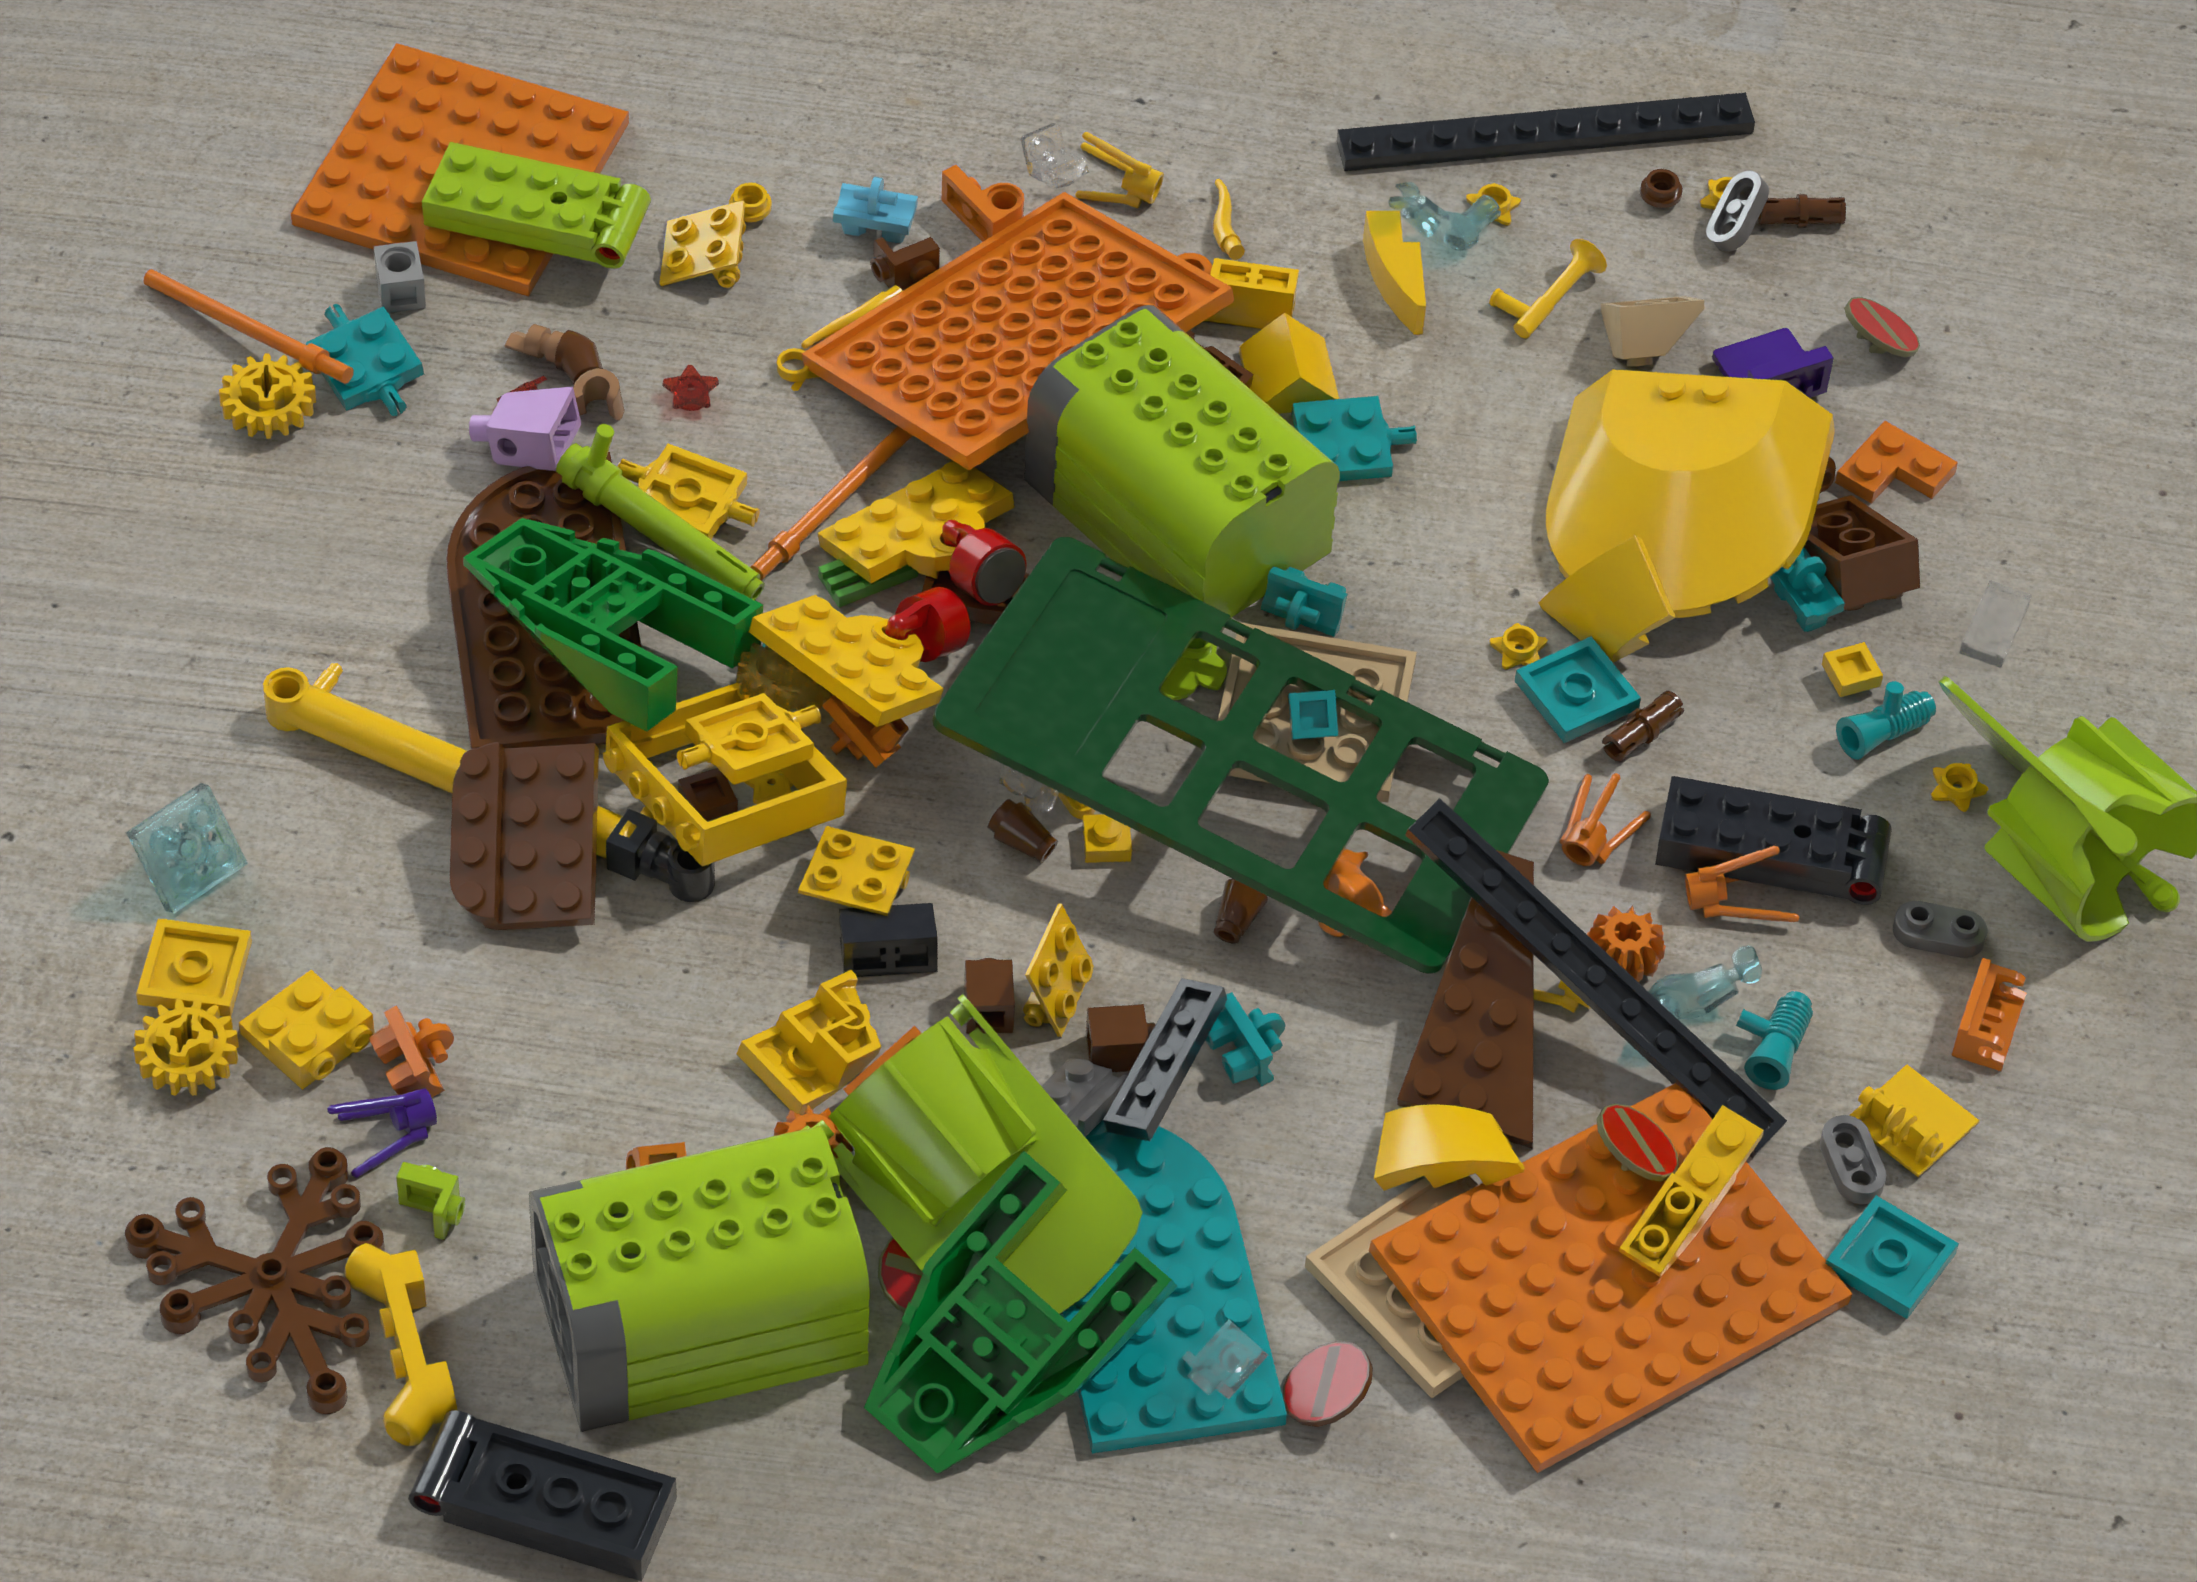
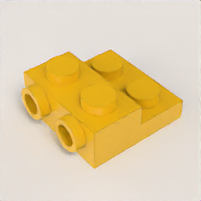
M309 970L239 1022L240 1034L302 1090L315 1080L327 1077L335 1065L351 1053L363 1050L370 1042L369 1037L375 1034L373 1014L342 986L334 990L313 970Z

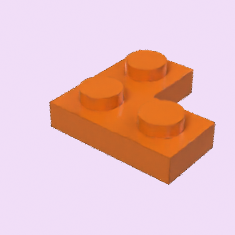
M1884 421L1837 471L1835 483L1871 504L1895 478L1933 499L1955 475L1958 462L1889 422Z

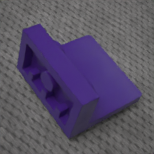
M1782 328L1715 349L1712 354L1713 361L1724 377L1782 380L1788 382L1809 398L1827 393L1834 360L1826 346L1804 351L1788 328Z

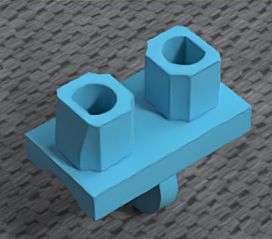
M880 177L873 178L870 188L842 183L839 200L833 212V222L841 223L844 234L860 236L865 234L867 228L881 230L882 237L886 241L901 244L904 241L905 235H909L918 205V196L883 190L884 179Z

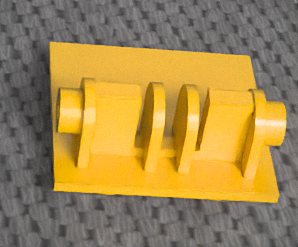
M744 200L667 221L659 281L660 286L710 273L713 274L718 284L724 288L733 287L739 281L740 270L738 269V264L742 261V251L744 248L741 238L746 231Z
M826 826L800 884L798 893L888 916L899 888L906 889L910 876V871H907L914 855L915 848Z
M1063 904L1057 905L1026 971L1025 976L1034 992H1031L1028 1001L1023 1007L1026 1023L1034 1027H1039L1042 1023H1050L1057 1037H1062L1070 1018L1074 1016L1077 1002L1086 983L1092 977L1094 967L1092 959L1083 946Z
M1905 1065L1882 1087L1875 1090L1870 1086L1866 1087L1858 1097L1861 1105L1849 1115L1861 1120L1867 1126L1874 1144L1917 1177H1920L1980 1121L1909 1065Z

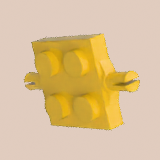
M669 443L660 456L646 467L627 461L624 458L621 459V463L619 462L617 466L622 470L623 477L638 483L640 489L711 540L721 524L730 518L748 524L751 527H754L758 521L760 509L737 502L747 486V473Z
M765 693L686 719L685 735L696 746L679 750L677 752V760L680 767L684 770L704 762L712 763L733 785L813 758L814 743L801 729L819 724L821 722V714L816 705H810L795 712L787 711L777 706Z

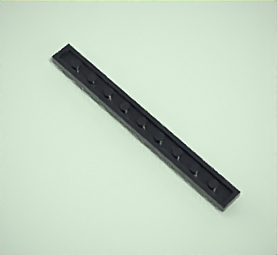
M1746 92L1338 129L1336 142L1345 172L1753 134L1755 120Z
M1439 798L1408 828L1405 835L1664 1077L1672 1084L1676 1083L1696 1099L1712 1119L1722 1105L1763 1129V1136L1750 1154L1751 1158L1786 1124L1787 1120L1443 800Z

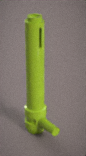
M601 424L597 427L591 448L589 446L582 447L575 443L564 452L556 466V472L562 476L563 483L574 490L581 489L583 497L596 506L602 504L689 568L755 601L757 600L765 586V583L760 580L761 576L759 573L623 477L622 470L606 460L614 436V429L610 425Z

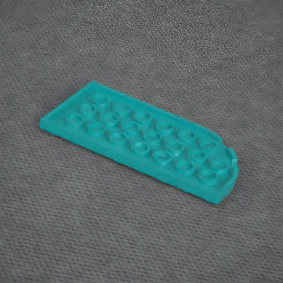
M1102 1120L1085 1138L1138 1199L1142 1216L1136 1235L1113 1268L1083 1299L1060 1315L1070 1322L1134 1247L1171 1278L1177 1285V1288L1150 1319L1078 1390L1091 1453L1286 1425L1287 1412L1236 1210L1224 1181L1198 1150L1176 1134L1158 1126L1149 1142L1109 1133Z

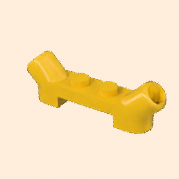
M365 1243L355 1248L349 1256L345 1266V1276L350 1282L351 1288L386 1306L384 1309H379L385 1339L394 1337L397 1349L390 1350L393 1372L396 1379L405 1378L406 1384L384 1412L383 1422L387 1434L393 1440L405 1446H416L421 1443L434 1424L443 1422L447 1412L457 1410L451 1377L446 1361L426 1365L412 1313L413 1309L427 1307L424 1277L416 1250L389 1254L369 1243Z

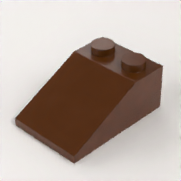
M1852 495L1817 504L1811 530L1804 548L1811 557H1819L1825 564L1826 572L1824 575L1845 602L1844 610H1858L1863 608L1866 603L1880 599H1897L1903 596L1905 592L1920 588L1919 544L1917 538Z

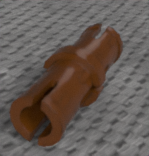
M1797 194L1796 198H1768L1758 217L1759 224H1797V228H1806L1808 224L1816 223L1844 224L1846 219L1845 198H1808L1807 194Z
M1665 691L1648 706L1632 711L1628 714L1627 721L1603 738L1602 744H1605L1603 749L1611 759L1620 762L1640 745L1653 742L1658 738L1660 731L1666 725L1683 715L1684 708H1681L1683 705L1681 699L1672 691Z

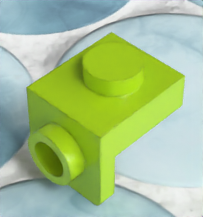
M403 1162L396 1176L399 1204L433 1213L435 1238L445 1240L451 1224L457 1226L460 1223L465 1208V1197L460 1196L458 1176L441 1172L430 1165L418 1166Z

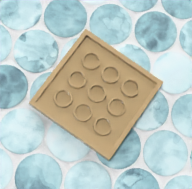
M1242 623L1252 629L1257 628L1355 676L1356 680L1378 691L1380 689L1408 702L1417 652ZM1236 634V640L1242 643L1246 642L1247 638ZM1233 654L1218 721L1226 718L1257 670L1254 664ZM1293 684L1287 685L1253 736L1254 739L1338 782H1346L1379 731L1378 726L1336 705L1338 736L1291 740L1288 694L1309 691ZM1352 690L1348 692V695L1368 705H1371L1373 700ZM1240 768L1233 769L1228 775L1267 782ZM1395 768L1378 794V801L1389 802Z
M1470 1176L1434 1188L1427 1178L1424 1177L1307 1255L1305 1260V1268L1431 1398H1434L1464 1376L1460 1372L1459 1366L1452 1362L1443 1350L1442 1345L1433 1337L1368 1250L1371 1240L1476 1187L1478 1184Z

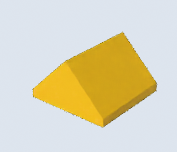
M1283 313L1239 346L1242 367L1254 374L1250 389L1278 414L1291 413L1293 403L1339 399L1324 337L1288 314Z

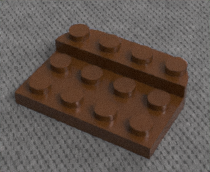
M500 742L484 745L478 749H470L462 755L452 788L450 886L455 899L472 919L482 923L485 928L514 930L595 925L599 749L595 743L504 749Z

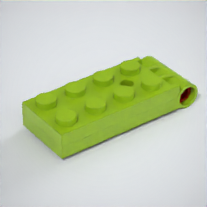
M450 142L422 200L425 226L591 261L606 268L617 269L625 262L651 203V197L644 188L638 185L624 184L621 186V178Z

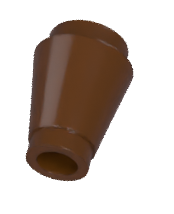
M1007 799L1000 805L987 826L994 833L995 840L1032 858H1036L1041 863L1052 854L1058 844V840L1052 836L1022 802L1016 804L1011 799Z
M1228 879L1224 885L1216 926L1213 930L1215 936L1227 943H1238L1241 936L1244 935L1268 902L1267 895L1234 879Z

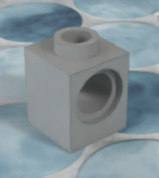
M417 241L373 246L381 306H384L388 313L426 308L424 277Z

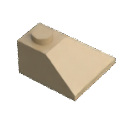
M1686 296L1601 303V313L1613 357L1626 359L1627 366L1653 364L1652 357L1665 356L1705 309L1704 300Z

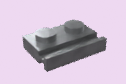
M1070 1057L1042 1087L1083 1136L1086 1137L1104 1119L1128 1074L1124 1073L1120 1078L1112 1076V1069L1095 1065L1085 1059Z

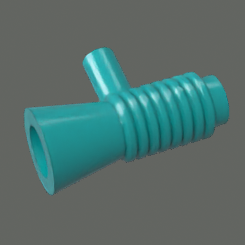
M1896 681L1887 683L1882 705L1875 707L1871 712L1842 717L1837 721L1836 734L1840 746L1852 759L1859 760L1885 740L1890 741L1929 723L1931 717L1936 714V704L1933 697L1926 691H1911L1903 695L1904 686Z
M1791 991L1781 997L1775 1006L1770 1020L1745 1009L1742 1010L1736 1026L1762 1038V1042L1744 1065L1747 1077L1757 1086L1768 1090H1779L1788 1085L1793 1056L1797 1052L1813 1016L1812 1002L1805 994Z

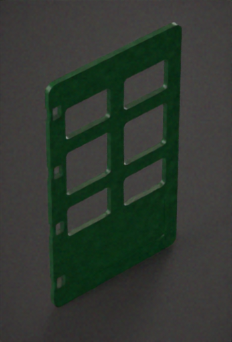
M1060 537L1055 539L935 708L932 718L935 729L941 734L1419 972L1433 974L1440 971L1451 954L1471 896L1405 835L1408 828L1417 820L1382 804L1377 799L1378 794L1409 745H1418L1469 770L1473 774V778L1453 811L1495 850L1509 854L1546 791L1549 783L1546 772L1508 751L1504 753L1482 742L1481 738L1380 689L1378 691L1356 680L1355 676L1257 628L1252 629L1230 618L1231 615L1131 566L1128 568L1105 557V553L1074 538ZM1102 567L1122 578L1118 582L1097 571ZM1226 628L1247 638L1245 643H1242L1222 633V631ZM1194 639H1203L1254 664L1257 668L1226 718L1222 721L1212 720L1162 695L1159 691ZM1293 684L1309 692L1335 690L1337 706L1378 726L1379 731L1346 782H1338L1254 739L1253 736L1287 685ZM1352 690L1373 700L1371 705H1368L1348 695V692ZM1142 721L1148 722L1200 748L1203 752L1170 804L1165 807L1158 806L1107 781L1103 777L1104 772L1136 724ZM1476 752H1479L1500 764L1496 768L1474 757ZM1233 769H1243L1322 808L1326 812L1325 818L1293 868L1285 869L1202 828L1198 824ZM1357 830H1366L1417 855L1422 860L1421 865L1394 910L1387 917L1379 916L1327 890L1323 885Z

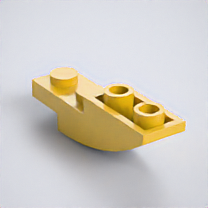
M1722 1105L1676 1173H1671L1620 1246L1619 1252L1661 1277L1682 1254L1735 1183L1737 1173L1761 1140L1764 1130Z

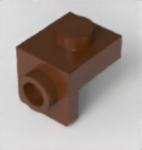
M882 237L873 241V258L870 260L871 269L875 278L879 282L884 281L889 289L896 285L904 291L939 269L940 247L932 237L894 252Z

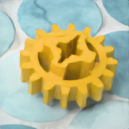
M265 353L261 362H256L254 358L249 356L247 357L246 367L243 368L240 365L234 364L232 365L233 376L223 375L222 377L223 388L219 389L220 406L223 409V417L225 420L232 419L233 429L235 430L246 426L248 436L253 437L258 430L264 431L266 439H271L274 430H280L284 436L289 435V425L293 424L296 427L302 428L304 426L303 416H312L314 414L313 403H316L315 385H313L311 372L303 373L302 364L299 362L289 366L286 355H282L278 361H271L270 354Z
M177 999L175 1001V1009L170 1011L163 1005L157 1006L158 1018L144 1016L142 1019L144 1030H135L136 1046L133 1047L135 1063L139 1064L141 1077L143 1079L152 1077L153 1088L159 1090L165 1084H169L171 1095L174 1096L180 1092L181 1087H188L192 1096L197 1095V1085L203 1083L206 1087L213 1090L216 1088L214 1077L219 1076L228 1079L230 1076L229 1064H237L238 1034L237 1030H233L232 1018L230 1016L220 1018L219 1006L217 1005L211 1006L207 1011L202 1010L201 999H196L191 1007H184L182 1000Z

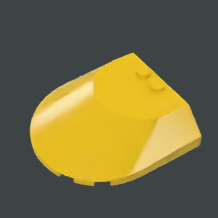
M1612 369L1575 396L1548 496L1546 530L1549 548L1558 561L1560 572L1565 578H1568L1595 558L1631 537L1638 536L1643 540L1676 618L1711 613L1710 605L1723 602L1733 597L1737 604L1757 595L1769 587L1768 578L1781 567L1787 570L1791 567L1807 541L1835 434L1833 414L1794 386L1782 380Z

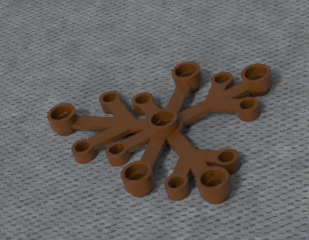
M325 1147L318 1150L310 1158V1181L302 1196H300L297 1190V1174L292 1166L278 1164L268 1171L269 1191L279 1198L289 1221L273 1252L262 1254L257 1258L216 1246L205 1223V1206L198 1198H184L178 1202L175 1208L177 1224L180 1228L187 1231L189 1237L164 1229L162 1222L149 1214H140L128 1223L125 1229L127 1248L133 1256L148 1259L146 1262L148 1278L156 1285L170 1284L177 1276L207 1265L240 1275L194 1293L184 1289L170 1291L160 1303L161 1322L166 1330L174 1334L189 1333L198 1326L201 1320L200 1312L250 1294L243 1310L234 1312L228 1320L231 1339L239 1344H248L258 1337V1324L270 1301L273 1300L279 1313L262 1346L252 1350L246 1358L248 1376L253 1381L261 1383L274 1378L277 1373L276 1362L289 1337H291L310 1377L306 1387L310 1407L320 1414H333L345 1406L348 1398L346 1381L340 1373L328 1368L311 1330L341 1339L346 1346L356 1348L363 1346L369 1340V1322L365 1316L358 1313H351L340 1318L300 1305L293 1295L294 1292L322 1301L330 1309H342L350 1303L352 1298L350 1282L345 1277L334 1275L322 1280L305 1273L349 1258L355 1248L365 1243L385 1251L382 1230L369 1221H360L347 1230L345 1237L295 1255L308 1228L338 1217H352L361 1208L359 1190L351 1184H346L349 1173L347 1159L343 1153L335 1148ZM324 1164H335L331 1167L322 1166ZM282 1177L290 1179L285 1184L275 1182L278 1178ZM332 1191L331 1198L322 1201L326 1193ZM346 1197L353 1199V1201L349 1204H341L338 1202L340 1199ZM188 1211L198 1212L194 1217L183 1216ZM144 1230L151 1231L148 1234H139V1232ZM362 1237H369V1238H371V1239H369L368 1241H359V1240H357V1239L362 1238ZM159 1265H167L170 1267L168 1270L164 1272H157L154 1270ZM270 1271H279L276 1275L265 1274ZM341 1289L344 1291V1293L339 1296H332L328 1294L331 1290ZM178 1305H186V1307L181 1310L173 1309V1307ZM242 1323L251 1325L249 1329L244 1331L236 1329ZM351 1327L363 1329L357 1334L346 1332ZM261 1361L269 1363V1366L264 1369L253 1367ZM323 1385L334 1386L329 1390H322L319 1388Z

